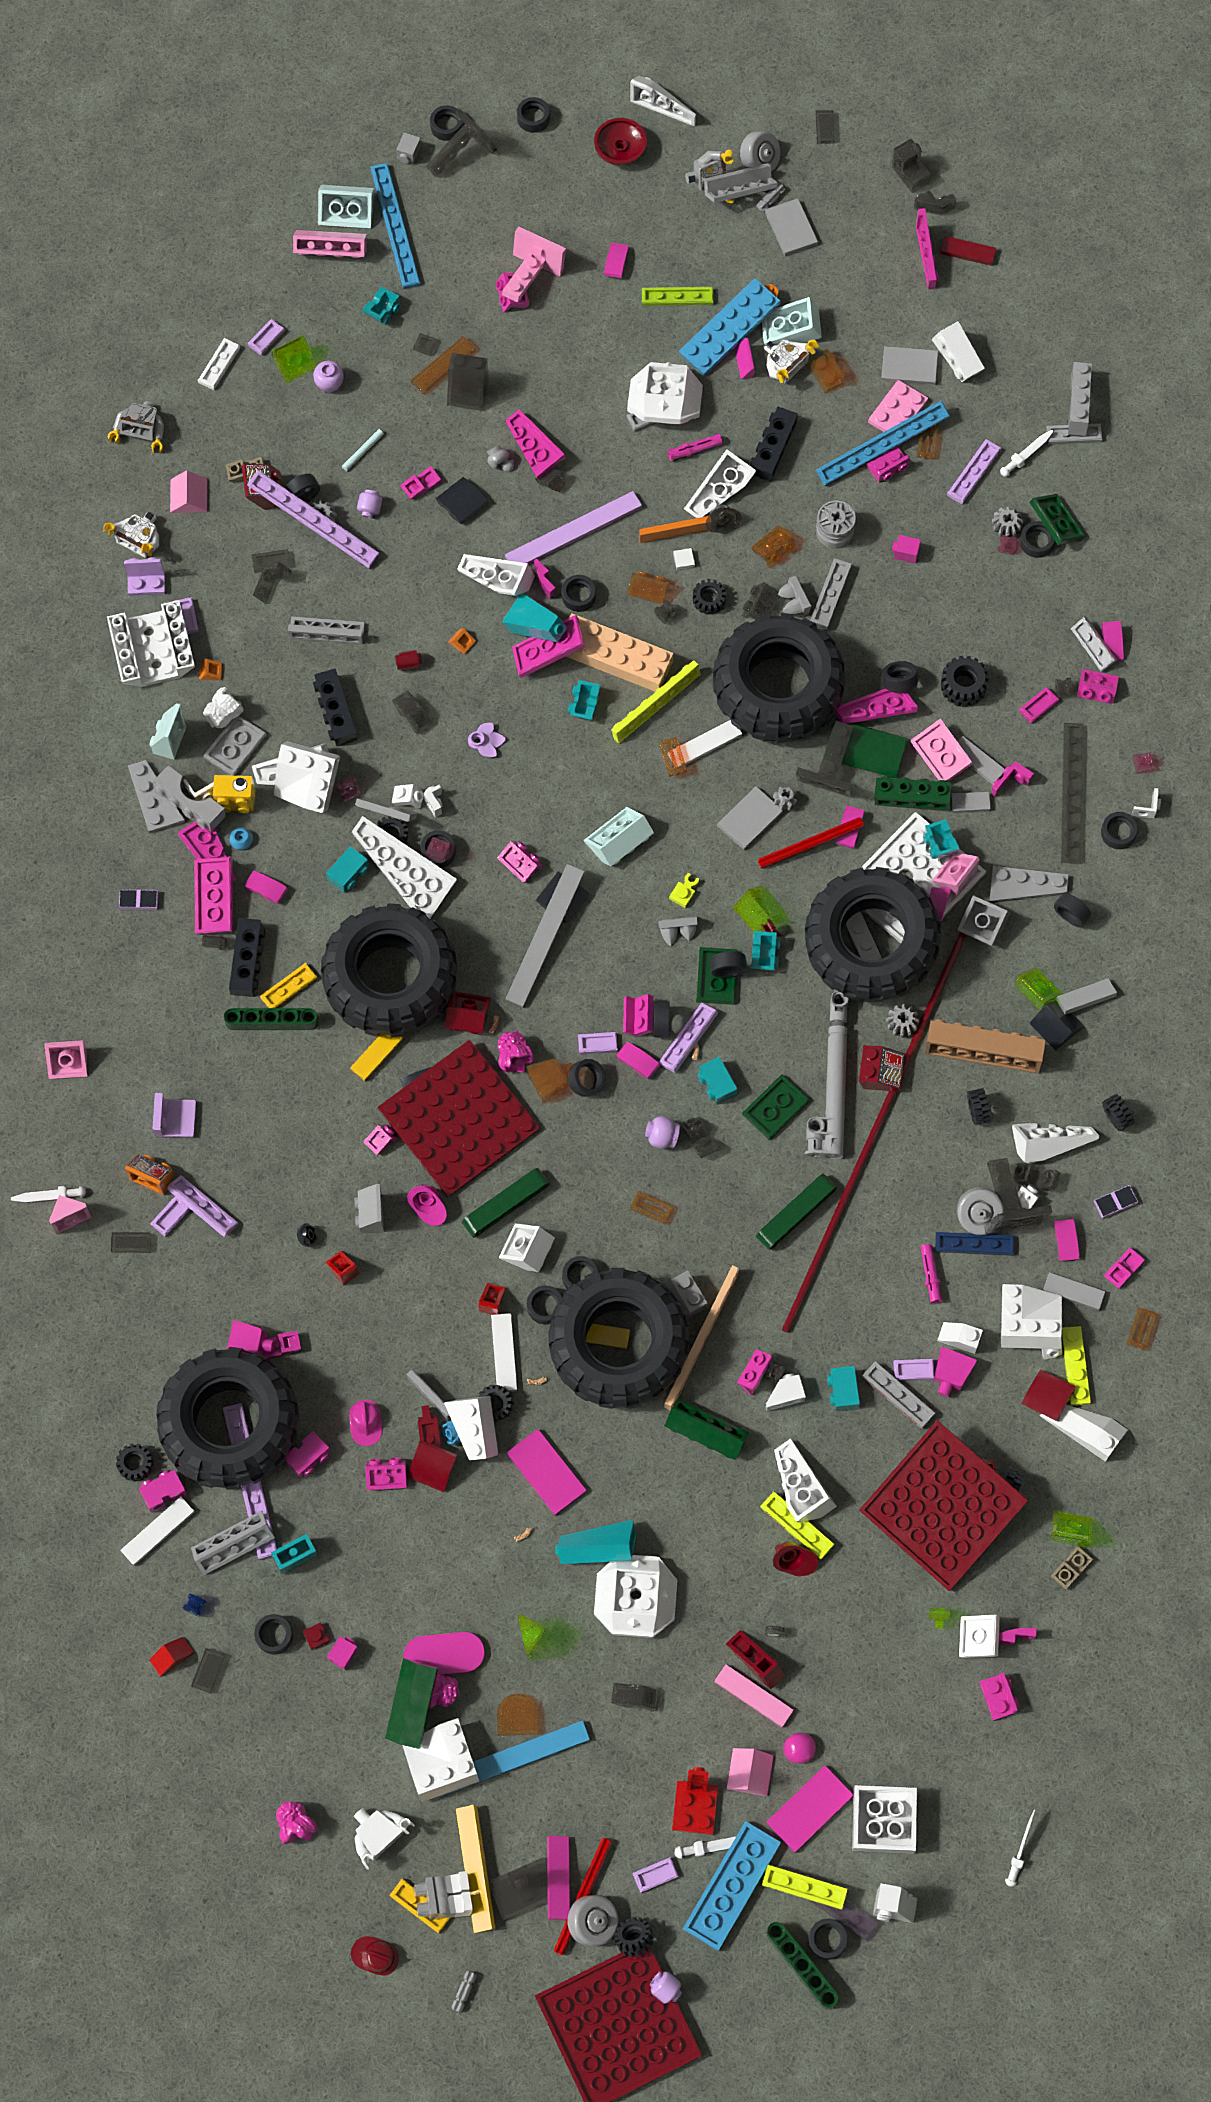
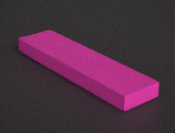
M565 1836L547 1837L548 1920L568 1921L570 1911L569 1837Z

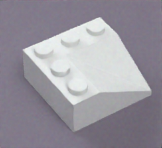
M284 742L281 744L277 761L274 796L303 808L324 813L329 807L340 756L296 743Z
M1003 1284L1001 1347L1061 1349L1062 1296L1025 1285Z
M458 1718L440 1724L425 1732L421 1749L402 1745L421 1802L479 1782Z
M855 1785L853 1795L852 1851L914 1854L916 1851L917 1788Z

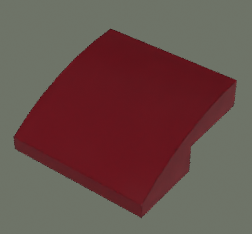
M1040 1369L1021 1404L1058 1422L1076 1386Z
M420 1440L407 1478L444 1493L457 1455Z

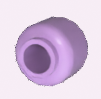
M365 490V492L359 495L357 510L366 518L378 515L382 505V497L376 491Z
M669 1972L657 1973L650 1983L651 1993L664 2004L670 2001L675 2002L682 1993L680 1991L681 1982Z

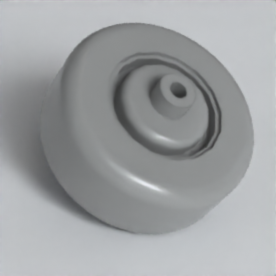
M755 131L744 138L740 149V158L744 168L768 163L771 165V172L775 170L780 160V146L773 134L767 131Z
M975 1187L966 1191L960 1197L957 1204V1217L962 1227L968 1232L975 1235H987L994 1232L1001 1225L1004 1218V1205L1000 1197L991 1189Z
M597 1895L581 1897L572 1905L568 1914L569 1931L572 1937L584 1946L597 1947L608 1943L614 1937L619 1921L617 1910L612 1902L605 1897Z

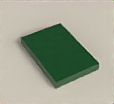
M1058 494L1032 498L1029 502L1057 545L1081 541L1086 537Z
M700 947L696 1003L734 1005L736 977L721 978L713 976L710 958L721 952H737L738 949Z
M781 1074L742 1112V1116L770 1140L810 1099Z

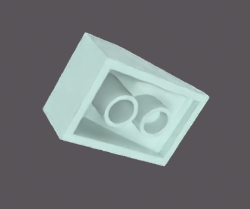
M808 297L775 308L762 321L764 344L766 345L769 341H772L774 344L779 345L783 340L807 343L810 340L822 338L819 307Z
M175 704L163 714L161 720H158L156 735L152 736L150 740L153 754L175 759L186 730V723L180 704Z

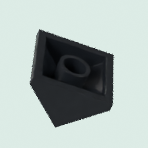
M1056 1000L1046 1004L1029 1023L1055 1051L1084 1028L1071 1013L1065 1015Z

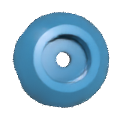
M240 827L231 832L229 841L234 849H248L253 841V835L248 829Z
M447 1421L442 1426L444 1428L442 1435L447 1439L448 1444L455 1446L461 1440L453 1422Z

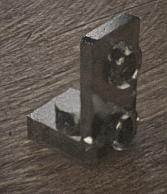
M279 561L265 564L253 596L264 604H268L278 579L290 577L292 570Z

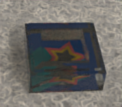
M420 333L413 350L430 356L437 339Z

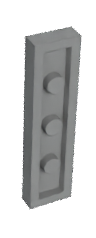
M834 558L810 620L816 623L817 627L828 629L850 572L851 563Z
M876 1361L862 1375L865 1381L921 1429L935 1415L928 1406Z

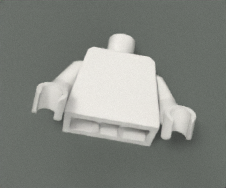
M363 1808L354 1815L361 1824L356 1829L357 1835L354 1839L356 1851L362 1859L365 1868L369 1869L367 1865L372 1861L376 1865V1859L403 1834V1831L409 1834L406 1828L409 1825L413 1827L415 1825L409 1819L385 1810L379 1812L376 1810L370 1816Z

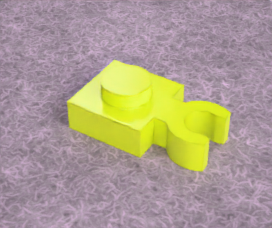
M690 873L686 874L685 883L678 882L669 896L670 900L686 908L695 894V890L692 888L696 887L699 883V878H696L694 882L688 880L691 875Z

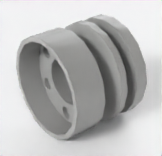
M835 500L827 502L819 509L816 535L823 545L834 549L842 548L853 539L856 517L852 507L843 501Z

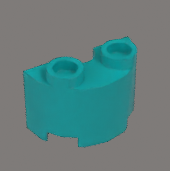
M381 286L375 293L371 302L368 301L362 311L369 317L387 325L393 313L396 314L400 308L398 303L399 295Z
M578 680V684H574L572 695L575 696L573 703H569L568 713L571 716L593 720V714L596 712L599 700L600 684Z
M946 819L925 825L926 833L923 834L925 844H929L931 848L929 852L932 859L959 852L960 848L952 836L951 828Z
M754 931L751 969L774 970V968H778L779 957H775V949H779L780 938H776V932Z

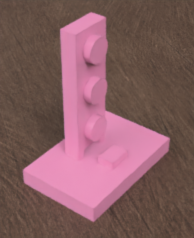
M518 226L515 231L513 255L524 261L503 289L502 295L519 302L541 269L561 276L564 269L566 248Z

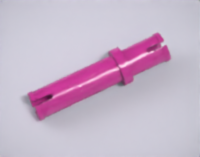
M718 433L717 435L689 444L683 443L682 446L667 451L669 459L673 461L684 456L690 457L693 453L722 445V439Z
M925 1244L920 1246L926 1275L925 1286L928 1287L930 1303L936 1304L943 1301L939 1286L941 1281L937 1275L933 1246Z

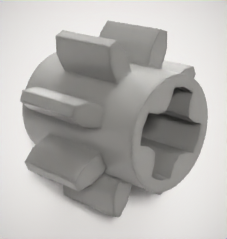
M780 787L778 792H775L773 795L775 799L774 805H778L780 810H790L791 806L795 805L797 801L794 798L796 792H793L790 787Z

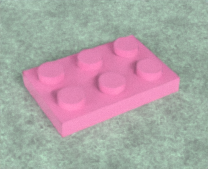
M898 380L870 416L868 423L885 432L919 413L927 403L928 397Z
M941 719L910 740L938 780L949 782L973 764Z

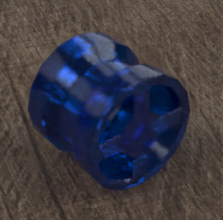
M189 1593L188 1601L183 1605L182 1609L200 1617L202 1614L201 1609L206 1606L207 1601Z

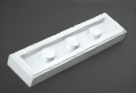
M729 720L669 751L668 756L678 770L741 737L742 733Z
M511 1313L491 1315L496 1383L505 1387L510 1392L517 1391Z
M180 1497L120 1551L135 1566L195 1513L194 1510Z

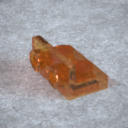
M829 349L824 350V355L808 362L810 370L824 393L844 385L845 371L842 367L838 366L834 353H830Z
M778 525L751 548L755 554L765 559L767 566L771 568L795 549L796 543L792 533Z
M639 570L637 574L632 573L627 595L663 604L667 586H669L666 578L655 575V578L648 577L649 573Z

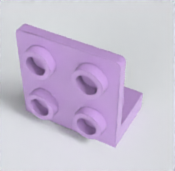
M154 557L143 560L132 558L124 561L128 576V596L165 595V572L161 559Z
M155 1093L153 1132L155 1137L193 1138L196 1101L165 1099L163 1093Z

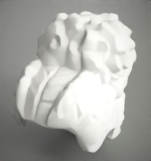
M226 687L218 689L212 702L208 703L204 709L203 714L212 728L226 727L232 719L238 717L243 712L241 702L236 701L234 697L225 692L227 690Z

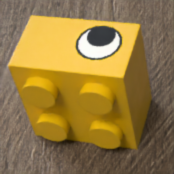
M214 775L213 799L225 808V813L230 811H238L240 813L254 811L255 786L252 776Z

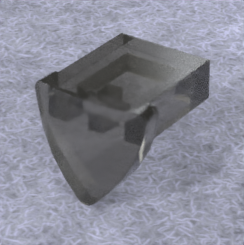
M552 468L539 480L535 478L539 485L557 492L565 491V477L562 470Z

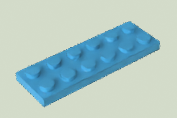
M754 278L679 350V354L705 376L781 304L780 300Z
M745 1821L682 1930L719 1951L781 1842Z

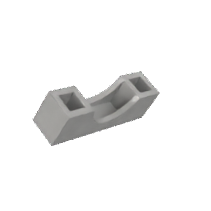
M1073 363L1068 434L1086 436L1092 363Z
M169 765L153 780L155 792L160 797L164 796L173 807H179L186 817H192L196 820L202 829L206 828L212 832L226 817L225 808L212 798L202 801H194L187 798L182 793L184 786L182 775Z

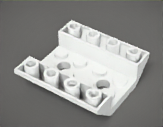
M179 600L161 604L162 611L127 619L125 613L107 616L122 684L139 687L181 678L195 667ZM153 629L154 633L151 636H146L144 631ZM155 661L162 663L157 669L151 666Z

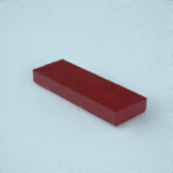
M944 236L940 250L942 255L992 266L996 252L995 247Z

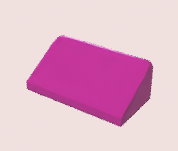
M745 338L735 348L741 379L754 378L755 373L750 342L748 338Z
M932 887L930 897L935 909L938 911L941 925L951 889Z

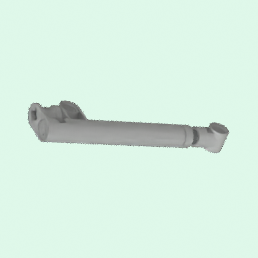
M835 991L832 994L830 1001V1023L832 1026L828 1028L825 1117H812L807 1122L806 1140L808 1141V1150L805 1151L804 1155L808 1158H843L848 1029L844 1027V1024L847 1023L848 998L844 997L839 991ZM841 999L844 1003L836 1004L834 1000ZM817 1125L820 1127V1130L813 1131L810 1127Z

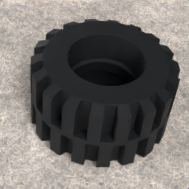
M959 656V659L953 658L951 662L946 664V668L944 667L941 691H943L945 698L948 696L950 703L954 701L956 706L962 704V707H966L967 704L973 706L974 702H980L981 698L985 696L989 675H987L988 670L984 668V664L982 662L978 663L979 659L974 658L973 660L971 656H967V658ZM965 675L971 677L975 684L963 687L958 685L954 679Z

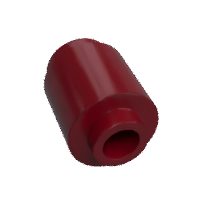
M417 650L401 652L399 655H395L397 670L402 669V671L420 668L419 664L423 663L421 653H417Z

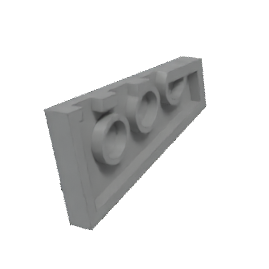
M146 760L128 765L149 834L185 823L178 809L173 807L164 796L160 797L155 792L153 780L156 778V775Z
M993 866L989 903L1004 900L1012 901L1013 899L1021 898L1030 899L1039 896H1056L1067 893L1068 874Z

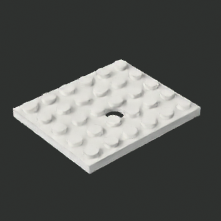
M915 812L862 867L864 870L884 867L897 874L902 870H909L913 874V881L919 887H923L930 895L932 887H939L932 881L951 854L936 859L931 858L929 852L931 848L929 844H925L923 834L926 833L925 825H929V823ZM959 849V852H956V853L965 854V853H964L962 850H960V849ZM978 865V869L957 897L949 895L943 918L986 874V870ZM880 909L863 910L865 914L898 942L902 943L905 932L895 916Z

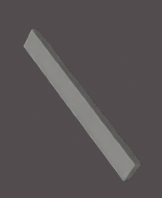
M566 865L505 1001L523 1008L583 877L584 871L571 865Z

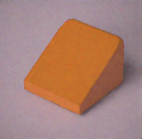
M462 628L448 642L465 654L474 645L476 640L465 628Z
M204 659L200 663L199 680H221L222 663Z

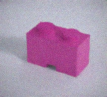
M314 1431L301 1441L303 1445L299 1449L294 1447L286 1455L285 1462L300 1478L309 1476L314 1471L313 1467L317 1463L321 1464L329 1457V1447Z
M175 1470L164 1471L159 1475V1478L147 1480L139 1488L151 1513L166 1506L165 1501L169 1499L175 1501L187 1495Z

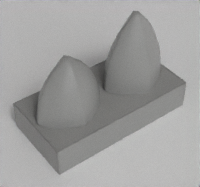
M790 577L788 583L779 590L778 595L784 598H792L793 600L788 602L782 611L789 614L800 613L801 617L809 615L811 605L797 577Z
M697 917L658 920L665 942L669 946L673 945L677 936L678 926L682 935L687 940H691L696 931Z

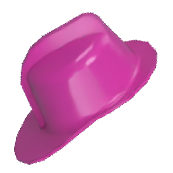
M421 1184L408 1192V1203L425 1223L431 1226H438L446 1220V1208L440 1200L439 1192L433 1186Z
M371 1400L356 1402L350 1409L349 1414L352 1438L361 1446L373 1445L379 1441L382 1435L380 1409Z

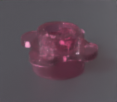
M1001 535L998 551L1000 553L1008 552L1010 555L1014 554L1017 538Z

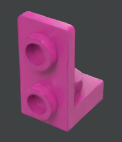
M1015 761L1012 766L1008 765L1005 768L1004 776L994 782L992 785V795L995 797L1012 775L1018 783H1024L1028 786L1032 781L1034 773Z

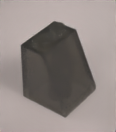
M452 353L448 368L447 406L483 410L489 382L487 358Z

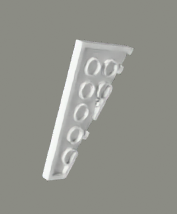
M362 816L353 829L352 834L409 907L421 910L426 913L428 918H431L457 879Z

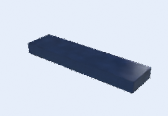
M936 1232L935 1252L1013 1256L1014 1235Z

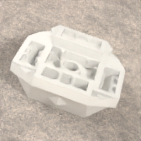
M650 362L631 379L627 411L645 422L683 424L692 418H699L703 385L687 365L670 364L669 362Z
M633 1555L630 1561L609 1562L597 1573L594 1615L612 1635L654 1638L674 1622L677 1579L659 1557ZM633 1591H639L641 1597L634 1600L630 1597V1594Z

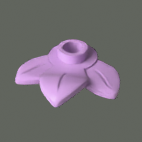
M484 723L479 726L477 731L469 735L468 744L471 748L478 750L482 756L493 758L497 756L495 748L504 743L505 737L493 732V723ZM480 739L481 741L480 743H475L474 740Z

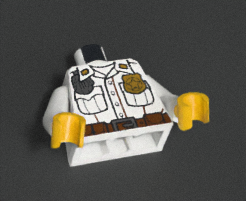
M783 340L778 346L769 341L765 345L764 350L769 353L767 356V369L770 377L786 384L808 362V352L815 354L814 348H819L816 340H810L808 343Z
M147 512L143 518L132 515L130 518L115 524H104L102 532L108 531L109 537H112L114 534L118 544L145 558L147 556L151 557L152 552L159 547V534L157 533L156 526L153 524L156 516L151 512Z

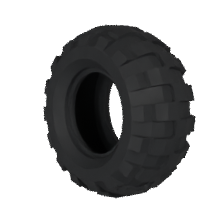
M781 613V616L765 614L755 617V621L751 623L748 621L744 622L734 629L730 638L727 637L719 648L718 656L714 661L713 690L716 694L720 710L725 716L727 715L730 718L731 724L741 732L745 733L747 731L752 734L753 738L764 742L766 739L777 740V743H787L793 738L799 737V739H803L814 734L817 728L824 727L833 718L837 707H840L844 694L845 663L841 652L835 647V641L826 631L817 629L816 623L806 618H803V620L794 618L793 614ZM780 657L790 659L799 664L808 675L809 682L802 691L794 696L772 698L755 688L749 674L760 662Z
M862 867L850 870L849 874L842 877L837 876L827 883V887L822 892L817 894L806 917L805 945L814 971H817L822 981L832 990L835 989L841 992L844 997L853 1000L864 999L869 1000V1003L883 1002L884 999L898 998L907 994L915 985H920L928 976V972L935 965L939 954L941 941L940 918L930 895L923 887H919L911 877L904 873H894L889 868L876 867V869L864 870ZM867 909H880L889 912L899 920L905 933L902 943L895 952L882 959L868 960L854 955L845 946L841 937L846 922L853 915Z
M387 903V906L377 908L373 905L363 908L362 913L356 916L350 915L340 923L341 926L338 931L331 934L326 943L325 954L322 956L321 961L323 988L333 1010L352 1028L357 1027L363 1030L365 1034L379 1037L380 1034L391 1035V1038L404 1036L406 1032L412 1030L418 1032L429 1026L428 1023L433 1018H438L447 1008V1003L454 995L457 985L456 953L452 941L445 933V929L436 920L428 918L425 912L414 907L406 909L401 907V904ZM397 947L410 952L419 961L420 969L416 979L407 988L396 993L386 994L371 990L359 978V970L363 961L378 949Z
M611 1268L608 1271H595L588 1274L583 1280L577 1284H572L567 1289L559 1304L555 1306L551 1316L550 1328L548 1330L549 1350L557 1374L563 1383L574 1391L575 1395L586 1402L590 1401L598 1404L599 1407L609 1409L626 1407L629 1409L638 1407L649 1400H655L664 1394V1391L676 1381L687 1359L689 1328L681 1303L677 1301L672 1291L663 1282H658L650 1274L640 1270L635 1272L625 1270V1268ZM611 1311H628L640 1317L648 1326L652 1337L650 1347L640 1360L631 1365L623 1367L606 1365L597 1360L589 1351L586 1345L588 1331L593 1322L603 1314Z
M229 1347L226 1350H216V1348L207 1350L201 1356L193 1360L188 1359L180 1365L179 1371L173 1377H169L163 1387V1394L161 1400L158 1401L156 1412L157 1432L160 1443L168 1459L171 1460L177 1470L200 1485L209 1488L222 1487L226 1490L240 1489V1486L250 1483L254 1485L265 1479V1476L274 1469L277 1470L286 1460V1455L290 1448L294 1446L299 1421V1407L294 1390L281 1369L257 1352L251 1353L243 1348ZM226 1390H236L248 1394L258 1403L259 1418L255 1429L245 1440L230 1446H219L206 1441L200 1436L196 1426L197 1416L200 1408L208 1398Z

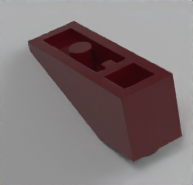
M741 1630L726 1643L731 1651L770 1690L785 1677L778 1663Z

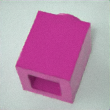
M899 535L898 541H894L892 552H895L894 559L916 563L921 540Z
M347 1636L345 1639L339 1637L328 1654L327 1659L343 1670H346L358 1651L357 1646H355L356 1642Z

